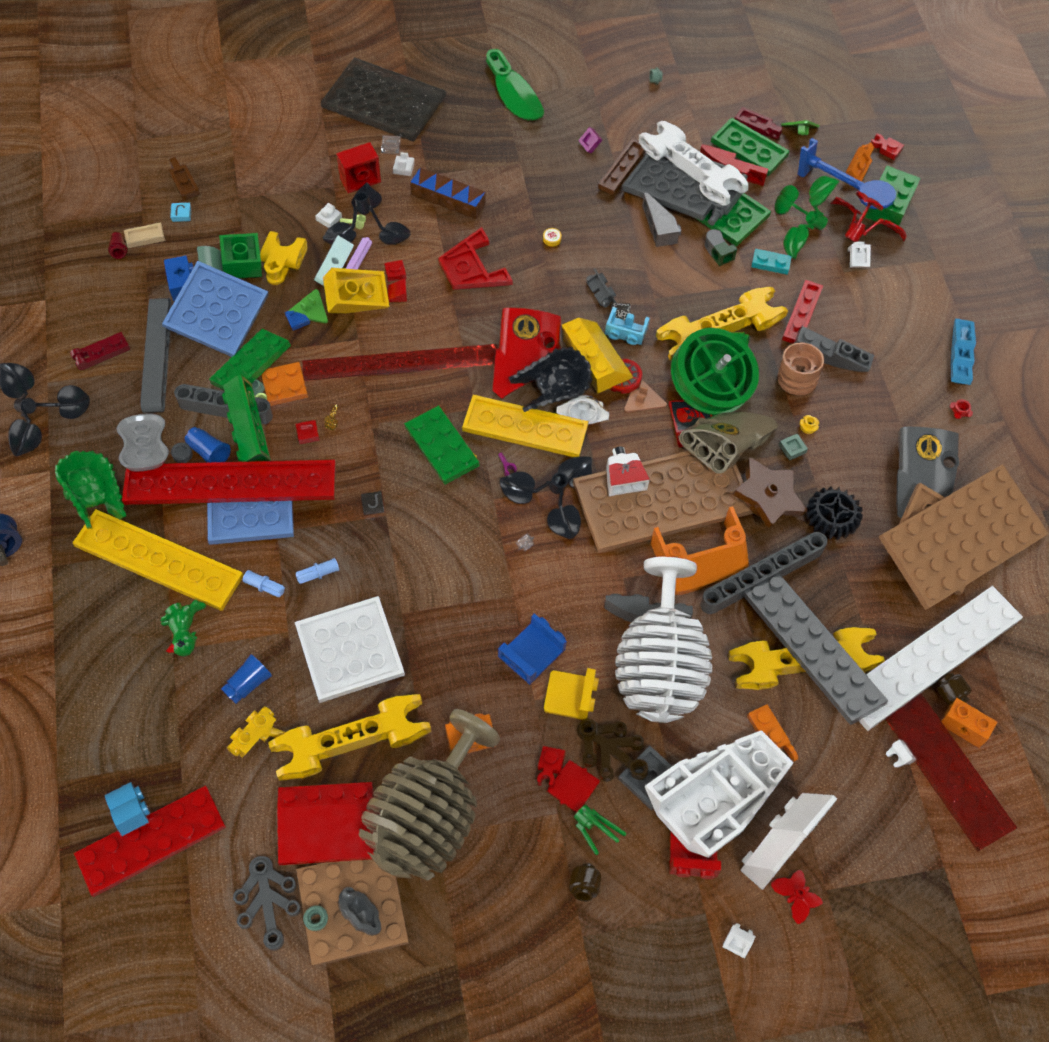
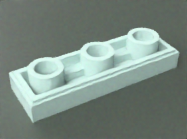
M338 235L314 280L324 286L323 276L331 268H343L354 245Z

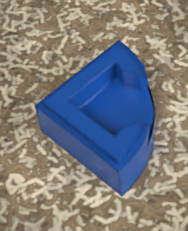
M295 311L285 312L293 331L311 324L308 317Z

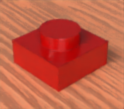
M403 260L384 263L388 282L406 279Z
M316 420L296 423L299 444L320 441Z

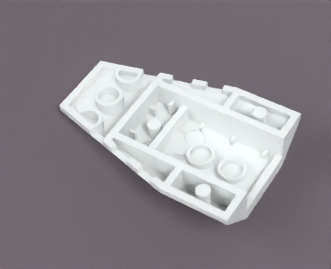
M761 730L737 739L732 744L721 745L711 752L706 753L705 751L697 754L695 758L690 760L684 759L679 761L648 783L645 789L657 816L688 851L709 858L744 831L791 768L793 762Z

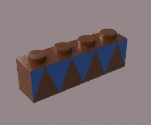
M421 167L410 182L411 195L456 211L467 217L477 219L486 204L485 191Z

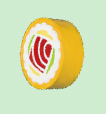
M555 228L545 230L543 242L550 247L559 245L562 236L561 232Z

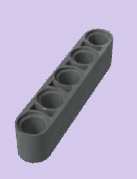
M188 384L176 387L174 394L181 409L228 418V404L224 403L222 393L225 391ZM255 397L262 424H267L273 418L270 403L264 398Z

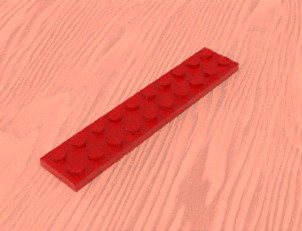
M335 460L167 463L147 471H130L126 468L122 502L124 505L335 500L336 462Z

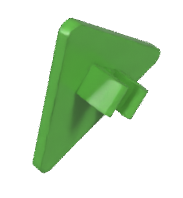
M808 120L781 123V126L798 127V134L808 135L809 128H819L818 124Z
M317 289L313 290L289 310L306 315L310 321L328 322L319 290Z

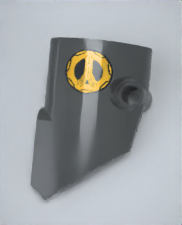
M907 426L900 428L898 432L899 469L897 471L896 492L898 517L902 518L912 493L919 483L924 484L943 497L953 493L957 468L959 466V433L928 427ZM946 459L951 460L954 463V467L947 468L943 461Z

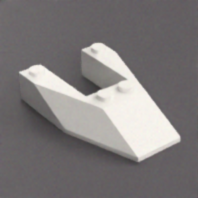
M802 793L798 799L792 797L784 807L786 813L782 817L778 814L769 824L772 829L753 853L750 850L743 858L742 862L745 865L740 871L763 890L803 840L817 826L836 802L837 798L833 795Z

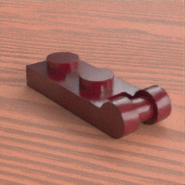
M119 332L84 348H75L70 352L73 360H76L75 365L78 370H85L131 349L122 332Z

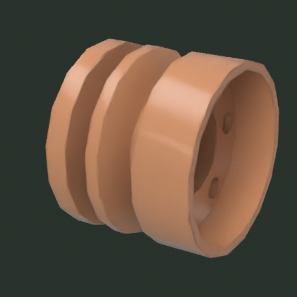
M804 342L789 345L784 350L777 375L778 384L781 388L793 395H807L813 392L817 387L823 368V353L812 344Z

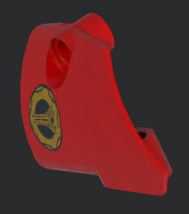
M526 308L502 309L500 343L495 355L493 392L501 399L526 385L523 383L511 384L510 376L516 375L525 366H530V364L538 361L540 358L546 357L555 348H561L559 343L561 317L559 315ZM555 342L553 347L546 348L548 343Z

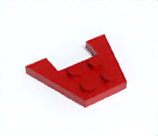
M482 227L438 258V262L453 290L513 285V280L506 268L488 273L475 250L489 245V238Z

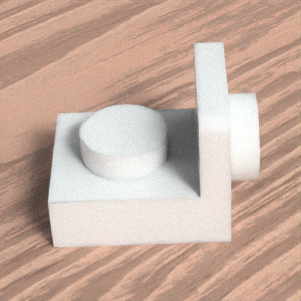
M854 242L847 248V252H850V268L870 267V245L864 244V242Z

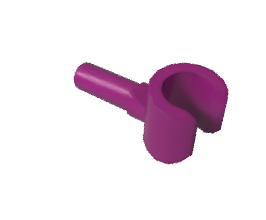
M502 452L498 454L505 467V476L510 475L508 469H512L514 472L517 471L516 465L507 462Z

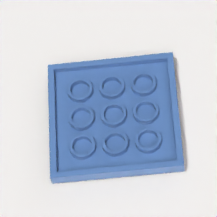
M197 261L162 325L173 332L233 357L239 351L267 299L268 291Z
M293 501L207 503L209 545L294 537Z

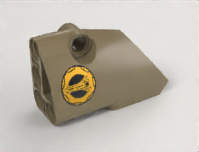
M749 412L720 413L707 419L699 418L694 425L680 433L679 440L686 449L712 471L721 474L734 466L746 449L751 448L754 450L762 445L773 431L778 428V425L774 418Z

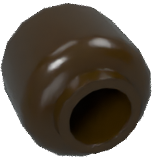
M952 672L938 682L937 692L947 705L950 706L956 698L963 702L970 700L968 695L972 689L962 675H954Z
M589 863L575 867L571 872L569 890L575 899L588 902L597 897L600 892L601 873Z

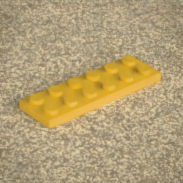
M477 395L472 396L462 426L463 432L570 457H580L589 421L538 409H530L524 412L522 409L524 406Z

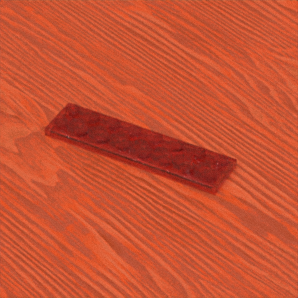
M921 693L885 719L898 739L903 740L916 758L915 763L977 852L1017 829V826Z

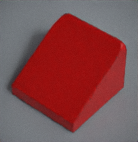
M401 279L387 286L389 302H407L406 279Z

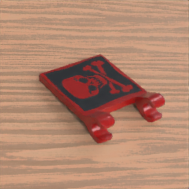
M684 400L668 402L676 432L678 447H684L679 440L680 433L694 425L699 418L707 419L712 417V415L694 409Z

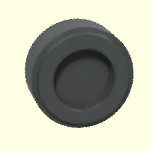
M177 443L171 449L172 458L177 463H186L193 456L192 449L187 443Z

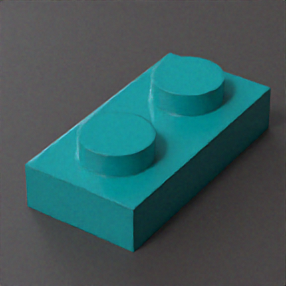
M755 249L751 267L788 275L792 256Z

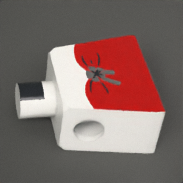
M622 446L614 448L612 450L613 456L608 458L606 466L609 496L647 490L649 477L636 453L626 454Z

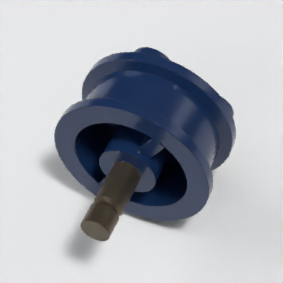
M0 514V566H5L8 564L7 557L14 554L20 548L22 538L17 531V524L14 518L6 514Z

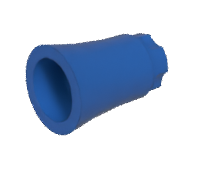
M193 427L185 436V442L189 447L197 452L207 463L226 462L230 455V445L218 440L205 430Z
M250 654L244 664L221 690L237 704L260 684L271 678L272 674L258 659Z

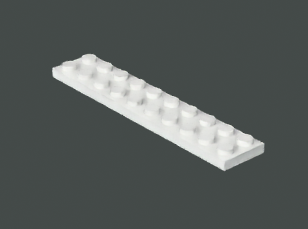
M991 586L866 674L888 699L886 706L859 720V722L869 731L1010 629L1023 616Z

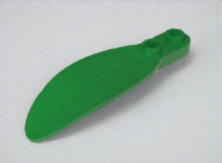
M489 50L486 54V62L495 75L498 94L507 109L525 120L542 118L544 116V108L531 86L520 74L511 69V65L500 50Z

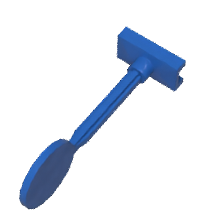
M811 138L809 148L804 146L801 148L798 168L799 176L804 178L813 168H819L859 189L860 192L878 201L884 208H888L894 203L896 191L889 183L881 180L863 183L821 161V158L816 156L817 140ZM860 199L861 203L867 206V202ZM872 205L870 206L871 209H877Z

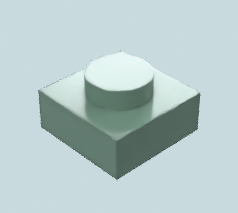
M798 434L783 439L779 443L780 448L789 460L807 453L808 450Z

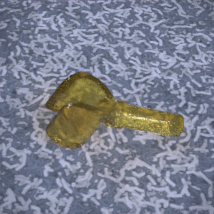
M334 405L331 414L325 417V427L332 431L338 424V420L334 419L339 408L338 405Z

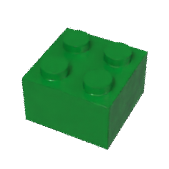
M258 233L219 235L223 272L236 278L262 277Z

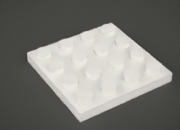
M379 596L295 622L319 703L405 676Z

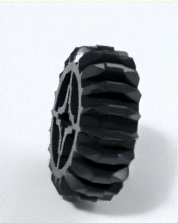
M832 486L828 487L827 490L823 487L820 492L816 491L813 497L809 499V504L806 507V519L810 520L809 526H815L814 532L821 531L822 534L828 535L829 540L835 536L838 541L841 536L846 539L849 534H854L856 529L859 528L860 522L863 519V514H861L863 507L859 506L860 500H854V494L848 495V489L842 492L840 491V486L836 490Z

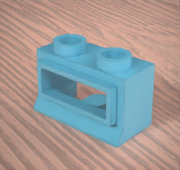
M613 307L606 324L605 335H608L613 340H626L630 345H642L650 318H645L644 326L634 323V315L631 313L627 314L625 320L616 318L617 308Z

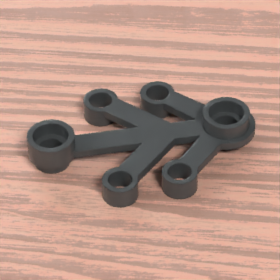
M258 856L249 865L250 877L243 887L236 890L233 894V900L237 905H245L249 900V893L259 883L260 891L246 912L238 916L237 924L242 929L250 928L253 918L261 906H263L267 929L263 941L269 950L276 951L283 946L284 936L277 930L272 902L283 908L291 917L297 916L301 911V907L297 901H289L270 889L268 879L281 885L284 892L291 893L296 889L295 880L292 877H284L273 870V863L268 857ZM264 864L265 868L263 871H257V866ZM287 881L293 882L292 887L289 889L284 887ZM244 893V900L237 901V896ZM291 905H297L295 912H289ZM244 917L249 918V922L246 925L241 924V920ZM271 935H277L276 942H269Z

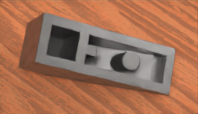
M644 193L642 206L656 247L677 244L678 238L681 236V227L677 225L675 217L649 193Z

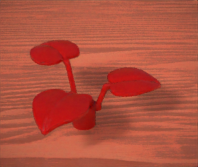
M860 191L856 192L860 199L867 202L862 215L858 209L846 200L835 197L832 200L831 204L847 207L854 213L850 228L845 234V237L851 241L858 242L862 235L866 236L878 224H883L894 230L901 236L903 242L906 240V232L897 224L880 218L869 228L864 229L866 226L861 222L870 206L872 205L879 210L884 208L878 201L868 197L866 194ZM859 214V215H861V217H860V219L857 221L856 218H857V215Z

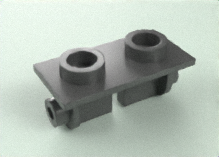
M594 268L596 274L589 275L586 278V283L593 293L600 290L594 294L600 306L608 307L611 301L617 304L614 299L617 295L611 286L607 288L605 285L608 281L604 274H598Z

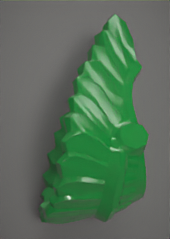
M93 450L89 452L73 451L70 455H66L64 459H59L58 464L55 465V474L57 481L63 487L65 499L70 500L73 506L76 507L87 529L92 528L87 512L89 507L105 504L108 513L119 520L125 518L126 513L123 510L122 496L119 494V486L114 477L115 471L112 470L113 464L109 463L108 458H104L102 453L96 454Z

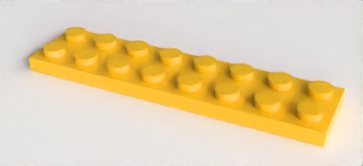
M95 509L90 517L92 528L87 529L85 524L73 541V545L76 548L220 611H223L244 576L242 572L97 509Z

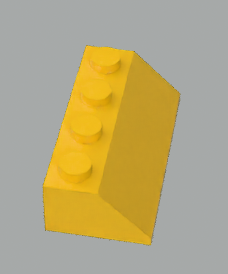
M576 318L562 324L563 341L567 347L579 350L581 355L585 356L586 360L590 362L591 377L593 379L591 384L597 393L633 378L597 322Z

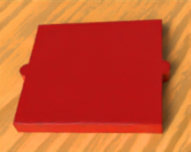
M569 759L561 770V774L556 777L555 786L553 788L549 787L547 793L559 800L560 805H566L577 813L594 792L600 780L587 772V768H581Z

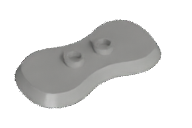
M133 415L123 419L118 424L117 432L124 441L119 461L128 470L147 471L164 464L169 451L161 440L165 420L160 415Z

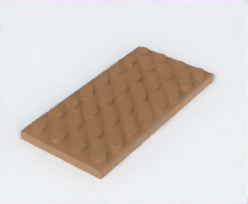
M690 451L641 462L649 477L648 488L645 491L609 496L607 471L573 479L576 494L598 553L651 540L655 527L659 528L663 537L725 521L728 509L732 506L738 517L754 514L743 500L733 495V492L744 483L736 463L724 473L718 474Z
M1002 464L880 535L879 539L926 610L1049 533Z

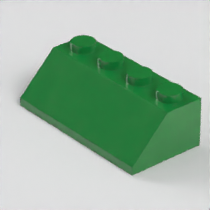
M238 375L223 385L225 392L222 393L224 403L228 404L229 412H227L230 424H233L234 428L232 437L239 448L236 451L239 462L271 461L252 383L244 376Z

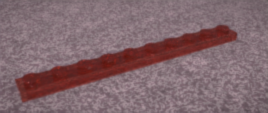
M497 344L302 360L304 381L493 365L495 364Z

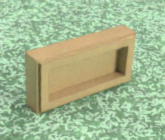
M161 223L124 230L128 248L165 241Z

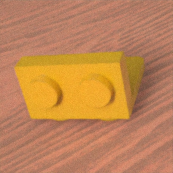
M587 668L586 676L552 671L549 677L544 711L549 714L581 720L587 719L588 712H593L595 699L591 698L592 691H597L599 678H595L596 669Z

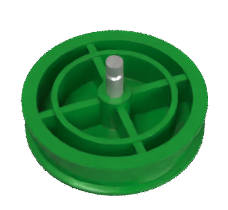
M704 328L690 334L678 347L671 362V377L677 392L687 404L700 412L717 415L736 411L754 394L759 381V368L753 352L738 336L719 328Z

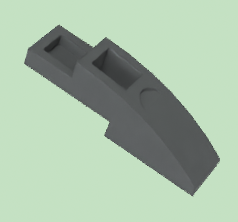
M804 326L799 329L794 342L812 344L823 353L825 364L842 369L869 372L874 359L873 354L842 339L835 342Z
M621 594L606 595L604 603L606 610L631 623L637 617L643 616L648 610L661 607V603L650 605L649 597L640 594L632 596H622ZM683 603L674 605V609L691 615L690 618H686H692L693 606H687Z

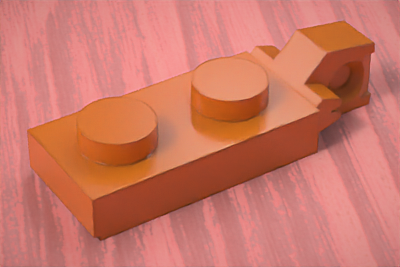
M871 142L866 145L863 144L857 149L845 172L861 182L872 162L870 155L874 146Z

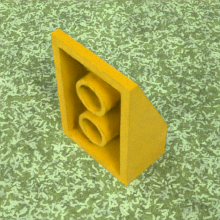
M331 268L323 276L328 313L346 314L389 307L384 271Z

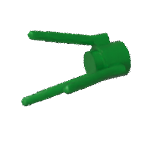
M587 804L580 808L574 816V819L578 822L576 827L581 831L595 855H598L599 851L587 833L586 827L590 830L596 825L616 843L619 842V838L602 823L622 836H626L625 831L601 816L594 808L591 809Z

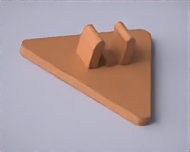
M642 380L639 388L630 393L624 412L630 413L665 408L667 403Z

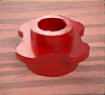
M960 399L956 403L952 402L950 404L956 419L971 417L973 414L971 404L967 400Z

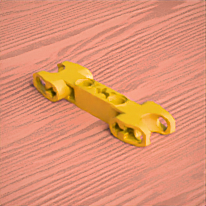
M773 287L756 288L741 295L739 305L705 316L691 323L687 316L672 319L656 331V337L661 341L671 339L678 343V345L669 350L668 358L672 361L678 347L690 334L697 330L719 328L735 332L754 324L758 331H762L785 318L788 310L783 306L771 307L765 303L774 297L775 290Z
M851 627L840 629L833 633V637L864 673L875 669L885 662L883 656L869 655L861 647L862 643L874 639L877 635L875 629ZM767 641L750 642L728 652L729 661L744 662L751 669V673L736 678L734 683L737 689H768L779 684L778 675L806 672L787 648L770 651ZM780 659L787 660L789 664L782 663Z
M420 694L395 696L386 699L378 704L380 714L341 725L312 735L309 726H301L288 730L268 742L271 752L290 751L293 753L292 761L276 771L279 781L303 779L322 771L320 760L359 749L385 739L389 740L392 748H398L411 744L431 732L429 722L411 723L406 719L408 712L422 704ZM370 727L378 728L375 733L367 732ZM352 734L353 739L349 740L348 735ZM326 741L334 742L331 747H323Z

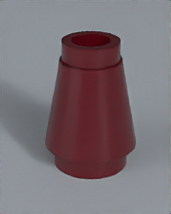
M119 232L111 234L108 248L109 254L115 259L124 258L128 252L123 236Z

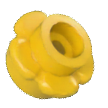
M806 415L800 420V428L806 434H812L819 429V420L816 417Z

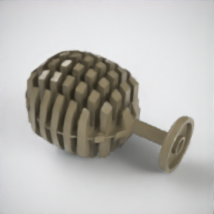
M454 709L450 714V722L462 733V736L446 762L436 759L421 761L413 757L407 758L403 761L404 764H396L391 769L393 770L392 774L389 773L383 778L382 785L378 786L374 791L375 798L370 799L366 805L368 811L363 812L361 819L362 823L372 833L360 829L359 837L370 848L374 849V855L369 852L367 853L384 872L402 878H412L411 874L429 881L435 876L429 870L442 873L447 866L445 861L450 862L455 858L456 850L461 849L465 841L464 837L469 835L470 824H473L475 819V812L471 810L470 805L477 807V799L468 788L464 787L462 782L469 783L458 770V767L474 742L486 747H495L500 741L499 734L489 724L469 712Z

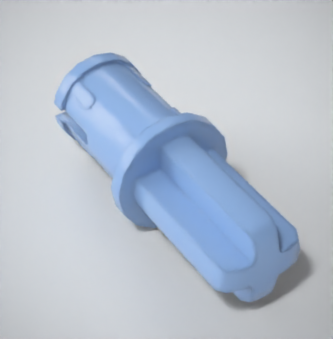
M335 558L320 564L314 563L312 567L297 571L296 578L300 584L316 578L322 579L324 575L339 571V566Z
M250 570L245 572L243 582L258 588V591H265L276 597L284 594L285 587L269 580L268 576L263 577Z

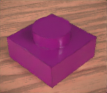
M589 127L578 141L587 152L592 154L602 142V139L593 128Z

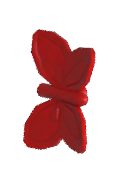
M801 870L796 871L790 879L784 877L771 882V887L775 892L782 896H790L786 899L788 903L794 901L791 910L792 917L797 924H801L806 920L810 913V908H816L823 903L822 899L815 893L809 892L810 888L808 886L805 887L806 880Z

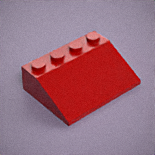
M373 783L279 787L277 802L278 865L371 860L372 858L367 852L374 855L373 852L375 851L359 837V832L362 829L372 833L362 823L361 817L363 812L368 811L366 805L369 800L375 798Z

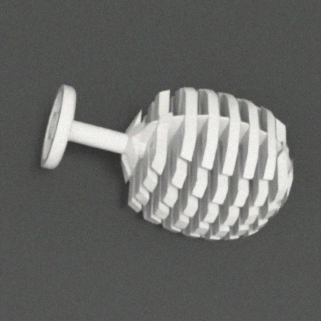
M653 557L644 561V570L649 574L663 577L661 607L648 610L643 616L637 617L629 625V629L624 632L621 637L622 642L619 643L617 648L619 655L615 658V665L618 667L615 670L617 680L622 681L618 684V688L622 695L627 696L623 700L629 709L641 710L636 715L652 722L667 723L685 717L678 715L692 712L699 705L698 701L704 698L707 691L704 688L709 686L711 680L709 673H712V663L708 661L712 659L711 650L706 648V646H709V641L706 634H703L704 630L699 620L688 619L686 617L690 618L691 615L674 609L676 578L693 576L697 571V564L682 558Z

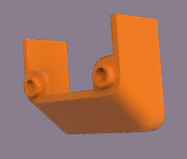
M733 506L729 507L724 521L727 529L724 533L726 544L687 555L685 548L679 543L665 545L659 528H654L651 546L656 557L682 558L697 564V571L693 576L676 578L675 595H683L712 587L749 567L746 535Z

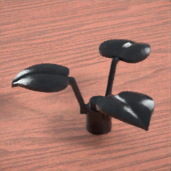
M365 183L351 201L354 209L352 225L350 226L344 222L335 223L328 228L322 238L324 241L333 244L339 235L348 242H352L357 236L353 230L356 225L357 212L364 215L370 211L382 230L379 233V238L383 243L389 245L400 243L409 238L411 233L405 225L398 222H389L385 227L382 226L373 208L380 205L382 197L379 192L374 190L368 183Z
M0 363V388L7 397L17 398L14 401V408L26 420L17 419L10 425L8 439L13 455L20 456L36 449L41 442L42 434L40 428L37 425L30 424L31 420L27 416V414L33 413L36 407H59V413L62 417L75 419L87 410L90 403L89 396L77 386L66 385L57 394L59 403H37L32 398H26L28 395L27 390L31 389L35 383L31 371L16 363Z
M581 456L564 461L560 465L558 473L553 475L551 481L547 480L545 484L534 489L535 480L526 472H514L500 478V487L505 496L512 502L527 504L532 500V493H537L549 486L553 493L559 495V509L555 508L549 512L547 524L555 534L567 539H573L579 532L581 517L579 511L573 505L562 506L563 492L567 484L574 488V478L592 474V458Z

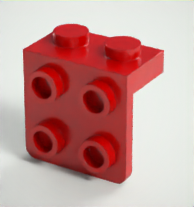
M670 831V874L684 878L690 876H700L702 879L717 878L721 872V861H717V852L708 858L688 851Z

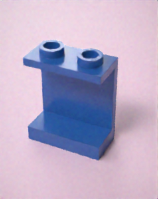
M534 613L531 616V624L509 645L503 643L498 648V657L530 685L565 651L567 641L561 632H555L550 627L546 619L543 617L539 618Z

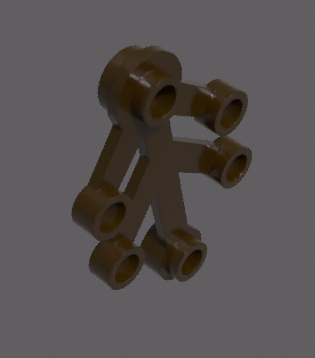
M584 719L579 723L577 734L584 740L585 754L583 755V764L585 767L593 768L597 764L596 755L593 753V741L601 746L602 768L600 769V778L603 781L609 782L614 777L610 754L630 769V774L634 779L642 780L647 777L649 772L647 762L643 759L633 760L619 749V747H631L636 751L641 750L644 747L642 736L634 735L632 737L606 739L601 734L614 733L617 737H624L627 734L626 724L624 722H616L615 724L598 725L592 719ZM619 727H621V728H623L624 730H623V731H617L616 729L619 728ZM587 729L592 730V732L586 733L585 731ZM634 741H640L641 743L638 744V745H635L633 742H634ZM587 758L594 759L592 762L586 761ZM641 769L643 773H636L635 771ZM606 771L611 773L608 776L603 775Z

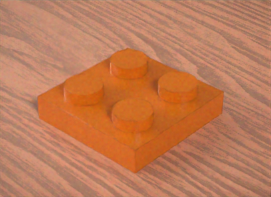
M299 362L268 368L261 374L270 406L308 398Z

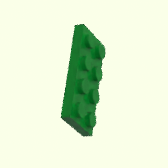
M732 117L711 138V143L725 151L736 153L738 159L768 168L767 176L773 173L788 157L790 152Z
M261 329L217 370L209 380L212 385L224 390L223 385L238 375L244 376L249 382L253 383L291 344L289 340Z
M439 405L404 423L406 430L444 485L480 466L478 459Z

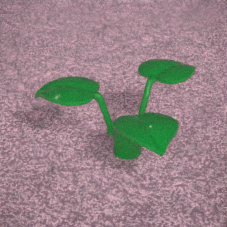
M821 176L812 184L809 191L811 196L809 202L815 211L807 212L794 203L799 196V192L792 185L785 186L781 190L780 195H778L775 202L776 213L780 215L786 214L791 206L806 215L808 223L799 224L798 228L792 227L784 238V249L793 259H796L798 252L807 241L809 235L808 228L822 230L826 227L828 218L823 215L824 213L817 206L821 205L839 183L837 179Z

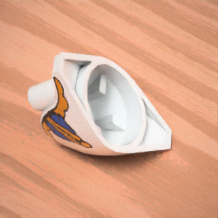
M580 395L578 398L571 397L567 402L557 406L556 413L589 421L588 424L609 419V412L603 408V403L589 395Z

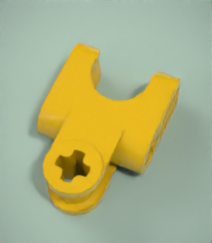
M269 232L261 249L260 257L261 262H265L266 279L270 284H281L285 280L289 268L296 270L300 268L307 252V240L305 238L298 237L292 245L281 246L278 232Z

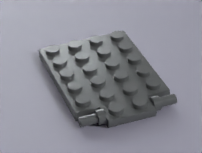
M648 153L623 184V191L641 198L644 197V193H649L659 204L702 221L712 209L713 215L708 220V223L712 226L724 214H729L743 194L734 190H727L731 196L730 203L726 206L720 205L705 197L700 191V183L673 164L669 159L663 157L660 160H655ZM713 161V162H714L716 165H718L720 168H723V167L726 166V165H723V164H720V163H718V162ZM743 173L742 175L747 180V175Z

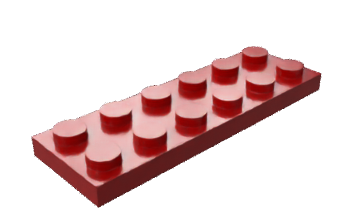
M207 786L147 815L149 823L122 836L119 831H116L75 852L74 856L91 896L95 897L225 829L226 826Z

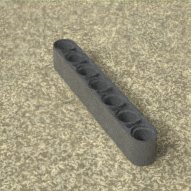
M170 298L149 299L141 389V410L143 413L165 411L171 330L163 327L162 323L172 307Z
M814 532L708 588L703 594L700 603L701 609L707 614H714L744 598L743 593L777 574L783 577L822 555L826 547V536L820 532ZM760 571H765L768 575H764ZM743 580H747L751 584H746L743 582ZM725 590H731L733 593L729 594ZM707 599H712L716 603H710Z

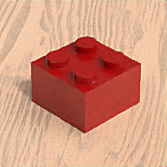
M371 142L336 153L340 180L348 194L359 190L365 183H368L370 186L381 183L379 157Z

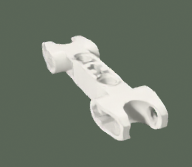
M660 121L657 123L659 135H651L646 132L639 135V143L649 156L655 160H660L663 157L669 159L673 164L700 183V191L711 201L726 206L730 203L731 197L727 190H734L739 193L748 191L749 183L735 167L727 164L725 167L720 168L712 160L686 143L684 132L677 126L666 121Z

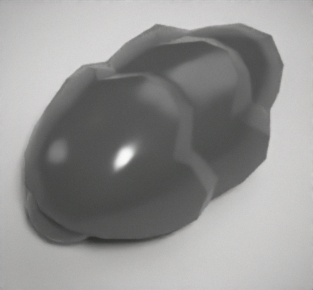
M345 887L339 894L338 900L339 909L343 917L350 921L356 931L364 932L370 936L379 934L381 922L377 908L365 894L355 891L351 887Z

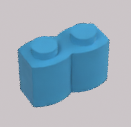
M130 782L105 795L114 824L122 836L149 823L147 815L150 814V811L145 801L141 802L144 799V795L139 786L134 788Z

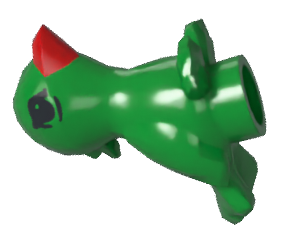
M195 599L190 605L182 606L181 603H175L166 609V615L161 617L160 620L161 625H168L173 633L172 643L166 652L175 653L182 657L188 656L193 652L197 636H195L196 632L190 633L189 629L195 613L206 608L205 603Z

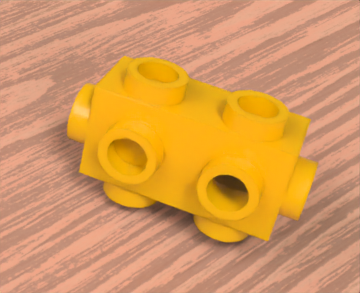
M264 706L259 713L255 710L245 720L249 724L243 730L239 727L230 738L233 741L227 749L233 755H240L243 758L259 739L265 742L269 736L276 738L284 734L285 731L272 727L276 721L273 717L274 713Z

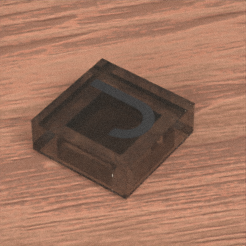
M381 491L361 494L364 515L384 513Z

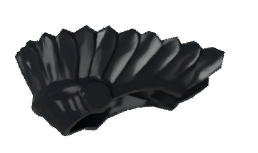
M572 347L555 348L546 357L540 358L538 361L530 364V366H525L516 375L509 377L511 384H526L535 380L537 388L541 392L540 397L522 407L524 412L561 400H567L571 397L578 398L590 388L593 379L591 377L590 362L586 360L585 356L581 355L579 350H574Z

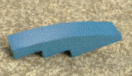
M956 318L954 320L951 349V382L971 385L972 367L975 362L974 348L976 345L975 324L973 321Z

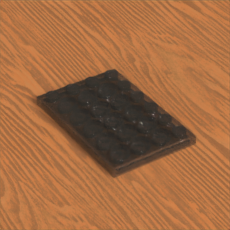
M354 57L322 99L321 107L414 142L445 98L446 91Z

